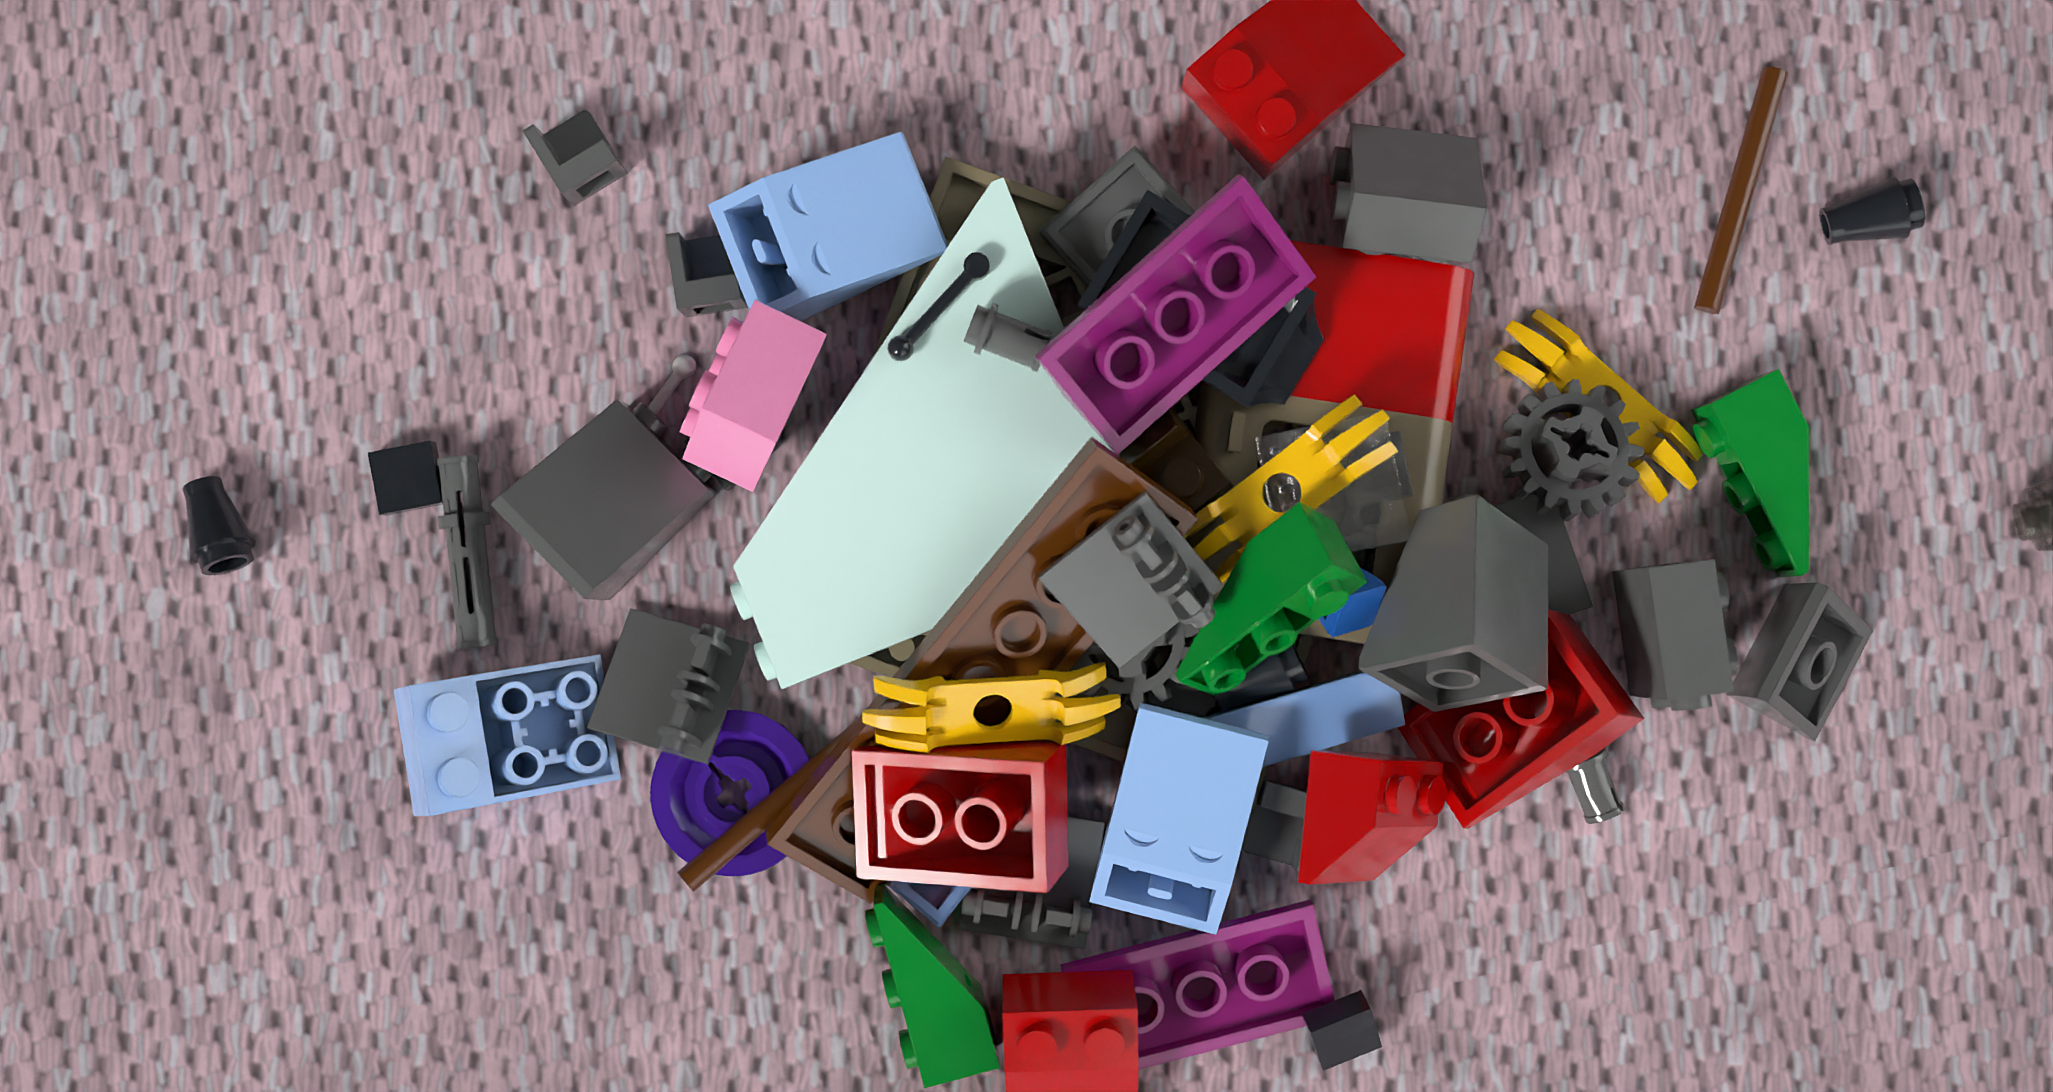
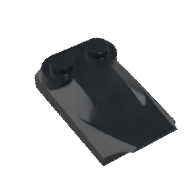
M1147 189L1077 306L1083 310L1089 308L1191 216ZM1308 287L1301 290L1201 381L1246 408L1264 403L1285 405L1324 340L1315 315L1314 301L1317 293Z

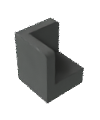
M586 110L581 111L546 134H543L534 124L522 130L560 193L574 206L628 174L595 119Z
M679 232L666 234L676 306L686 318L748 308L720 235L685 240Z
M1264 778L1242 843L1244 852L1290 865L1296 871H1299L1307 790Z

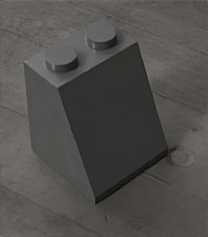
M616 399L504 491L491 506L584 599L611 600L717 493L706 483L713 473L683 460L686 447L677 454L661 438L669 428L654 412L642 402L633 409L630 405Z
M1456 495L1449 498L1447 503L1420 510L1359 656V669L1433 712L1548 690V544L1478 495Z

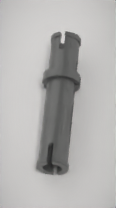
M478 455L452 456L437 459V465L440 470L444 515L438 516L439 529L446 530L451 579L450 587L457 635L456 649L498 645V640L495 636L491 579L484 527L491 524L490 512H483ZM461 492L463 496L464 513L462 512ZM464 524L466 526L467 546L465 541ZM468 558H469V564H470V574H471V584H472V593H473L474 612H473V609H472L470 580H469V570H468V561H467Z

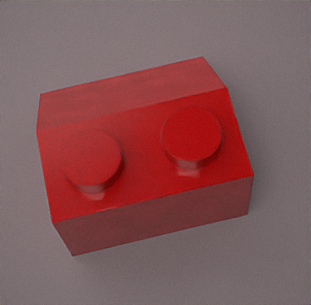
M1311 750L1298 883L1312 885L1373 881L1437 827L1438 814L1442 811L1446 801V784L1442 778L1444 762L1374 752Z

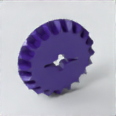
M733 709L727 710L709 765L662 751L652 774L650 801L656 826L668 846L688 863L747 813L745 809H740L735 803H731L726 807L720 803L718 796L725 789L721 783L722 777L712 763L715 764L717 769L719 768L724 776L728 775L734 782L743 778L749 781L751 788L745 793V798L749 803L747 807L751 810L810 760L803 744L783 724L761 713ZM765 831L714 875L745 876L755 874L778 864L787 856L767 845Z

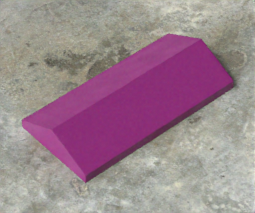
M1238 174L1035 355V358L1067 401L1110 449L1118 455L1313 281L1316 276L1244 176Z
M1311 899L1221 922L1216 935L1194 929L1060 964L1062 972L1133 970L1138 1008L1139 1070L1305 1027L1302 1013L1335 1000L1315 909Z

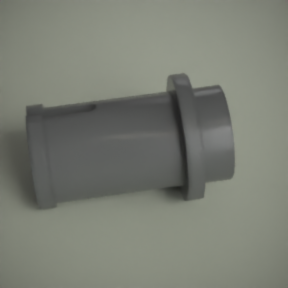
M992 303L990 309L977 305L963 341L975 346L973 353L980 355L983 349L1038 372L1041 364L1035 358V355L1049 343L1053 332L1049 330L1044 331L998 313L999 305Z
M1603 748L1594 756L1565 772L1569 775L1584 812V819L1588 824L1609 820L1625 810L1604 762V759L1609 755L1606 748Z

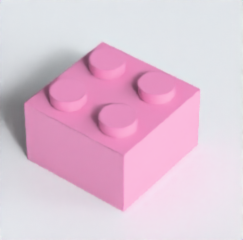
M754 300L744 322L732 317L716 349L717 355L710 370H705L689 404L690 409L680 429V433L690 437L682 459L753 492L827 334L757 300Z

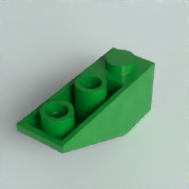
M1776 369L1758 375L1692 409L1691 412L1697 421L1692 429L1695 440L1701 450L1709 458L1716 457L1727 478L1722 482V489L1727 501L1738 514L1742 515L1745 513L1756 534L1751 542L1758 560L1767 570H1775L1778 578L1797 577L1809 572V425L1780 370Z
M1298 502L1248 541L1212 606L1216 611L1215 617L1208 625L1200 628L1175 673L1180 683L1214 696L1237 687L1243 682L1248 671L1268 656L1289 648L1295 642L1300 632L1320 617L1330 615L1341 609L1347 603L1349 595L1368 582L1334 520Z
M885 884L875 886L874 908L865 910L866 924L873 947L885 946L890 969L882 971V979L890 1008L902 1007L907 1029L899 1031V1040L907 1068H919L924 1089L1000 1069L998 1043L982 985Z

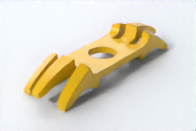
M1537 309L1530 318L1539 328L1553 337L1567 350L1565 355H1563L1565 351L1540 334L1514 320L1510 321L1504 329L1532 353L1549 373L1546 375L1533 365L1504 350H1501L1494 357L1493 360L1524 381L1536 394L1549 382H1553L1561 394L1563 387L1572 379H1579L1583 395H1587L1592 388L1598 385L1611 389L1615 392L1619 401L1622 400L1626 404L1623 412L1618 416L1622 424L1638 422L1640 429L1628 437L1629 444L1644 448V455L1655 461L1688 490H1692L1698 483V480L1691 469L1666 439L1655 436L1660 431L1685 455L1697 462L1702 456L1703 451L1676 420L1665 416L1595 356L1582 343L1579 335L1547 313ZM1562 412L1568 419L1570 418L1571 413ZM1637 459L1635 462L1627 464L1640 474L1637 481L1658 504L1668 496L1663 484L1645 460Z
M1353 395L1315 422L1302 436L1241 483L1196 513L1198 520L1184 535L1185 540L1219 516L1225 521L1224 524L1218 526L1194 548L1195 552L1204 562L1236 540H1239L1243 545L1242 548L1235 551L1214 572L1222 584L1227 581L1248 541L1285 513L1273 511L1264 501L1263 488L1270 477L1279 473H1286L1295 477L1302 491L1299 502L1316 510L1339 491L1344 490L1361 476L1399 452L1390 441L1347 466L1346 469L1340 463L1390 419L1383 409L1354 425L1326 445L1321 438L1363 405L1356 395Z
M1105 662L1096 663L1070 672L1040 670L1038 675L950 681H945L942 676L917 681L873 676L874 691L876 693L921 706L906 709L862 710V722L881 728L875 730V742L877 744L919 753H929L933 748L939 746L1023 740H1053L1063 745L1089 737L1105 729L1106 720L1104 715L1120 708L1121 697L1120 694H1110L1099 697L1066 698L1083 692L1105 680ZM1056 692H1059L1063 697L1056 696ZM996 694L1007 698L1012 704V710L1009 717L1003 723L995 726H986L979 723L973 716L975 705L983 697Z

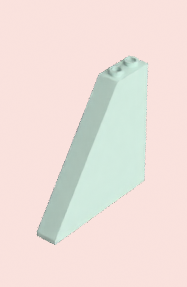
M1004 177L990 183L733 566L739 580L730 584L734 602L743 620L754 618L762 642L754 644L758 663L765 678L768 681L777 678L781 689L791 687L931 631L1091 436L1110 449L1062 395L1041 365L1038 372H1035L1027 366L983 349L980 355L973 353L975 346L963 342L977 305L990 309L992 303L999 305L998 313L1044 331L1049 330L1053 332L1050 341L1064 330ZM974 252L984 254L990 264L988 275L982 280H972L913 344V354L905 361H896L891 358L887 350L889 341L895 336H903L964 271V260L969 254Z

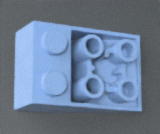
M902 132L763 177L708 204L749 310L754 300H757L799 321H803L943 255L948 247Z
M601 654L394 689L414 816H433L620 780L621 776L614 736L587 728L604 682Z
M1140 702L1101 847L1089 902L1216 935L1232 886L1269 742V735Z

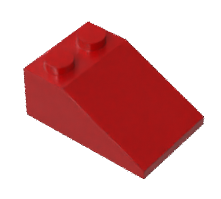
M1270 0L1231 29L1186 69L1181 88L1259 176L1265 180L1405 57V54L1356 0Z
M1548 609V690L1437 712L1417 704L1404 714L1405 725L1397 728L1417 758L1444 762L1442 778L1446 784V803L1463 829H1469L1594 756L1642 721L1644 717L1571 615Z
M1023 740L939 746L933 748L929 753L905 751L883 745L856 747L852 750L857 878L1048 893L1069 867L1066 744L1060 745L1053 740Z
M1133 970L1002 974L1006 1092H1138V1008Z

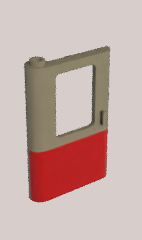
M1290 240L1316 276L1306 287L1317 293L1314 301L1315 315L1324 340L1285 405L1264 403L1246 408L1201 381L1193 435L1235 487L1257 469L1261 435L1266 423L1276 421L1311 427L1345 400L1356 395L1363 405L1332 429L1345 432L1383 409L1390 419L1371 436L1400 431L1413 497L1380 503L1370 573L1385 584L1386 593L1419 511L1442 504L1475 272L1450 264L1385 254L1370 255L1359 250ZM1221 516L1217 517L1186 541L1194 549L1213 530L1224 524L1225 521ZM1236 540L1206 560L1205 564L1214 573L1243 545L1239 540ZM1219 590L1216 594L1213 595V604L1215 603L1221 590ZM1318 619L1299 634L1365 644L1372 625L1332 638Z

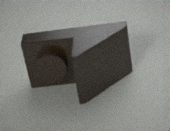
M1172 407L1119 453L1122 459L1192 508L1195 514L1218 500L1234 487Z

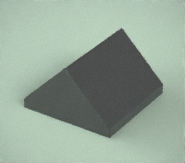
M1818 582L1784 584L1733 681L1734 692H1729L1726 695L1815 742L1873 630L1829 586Z

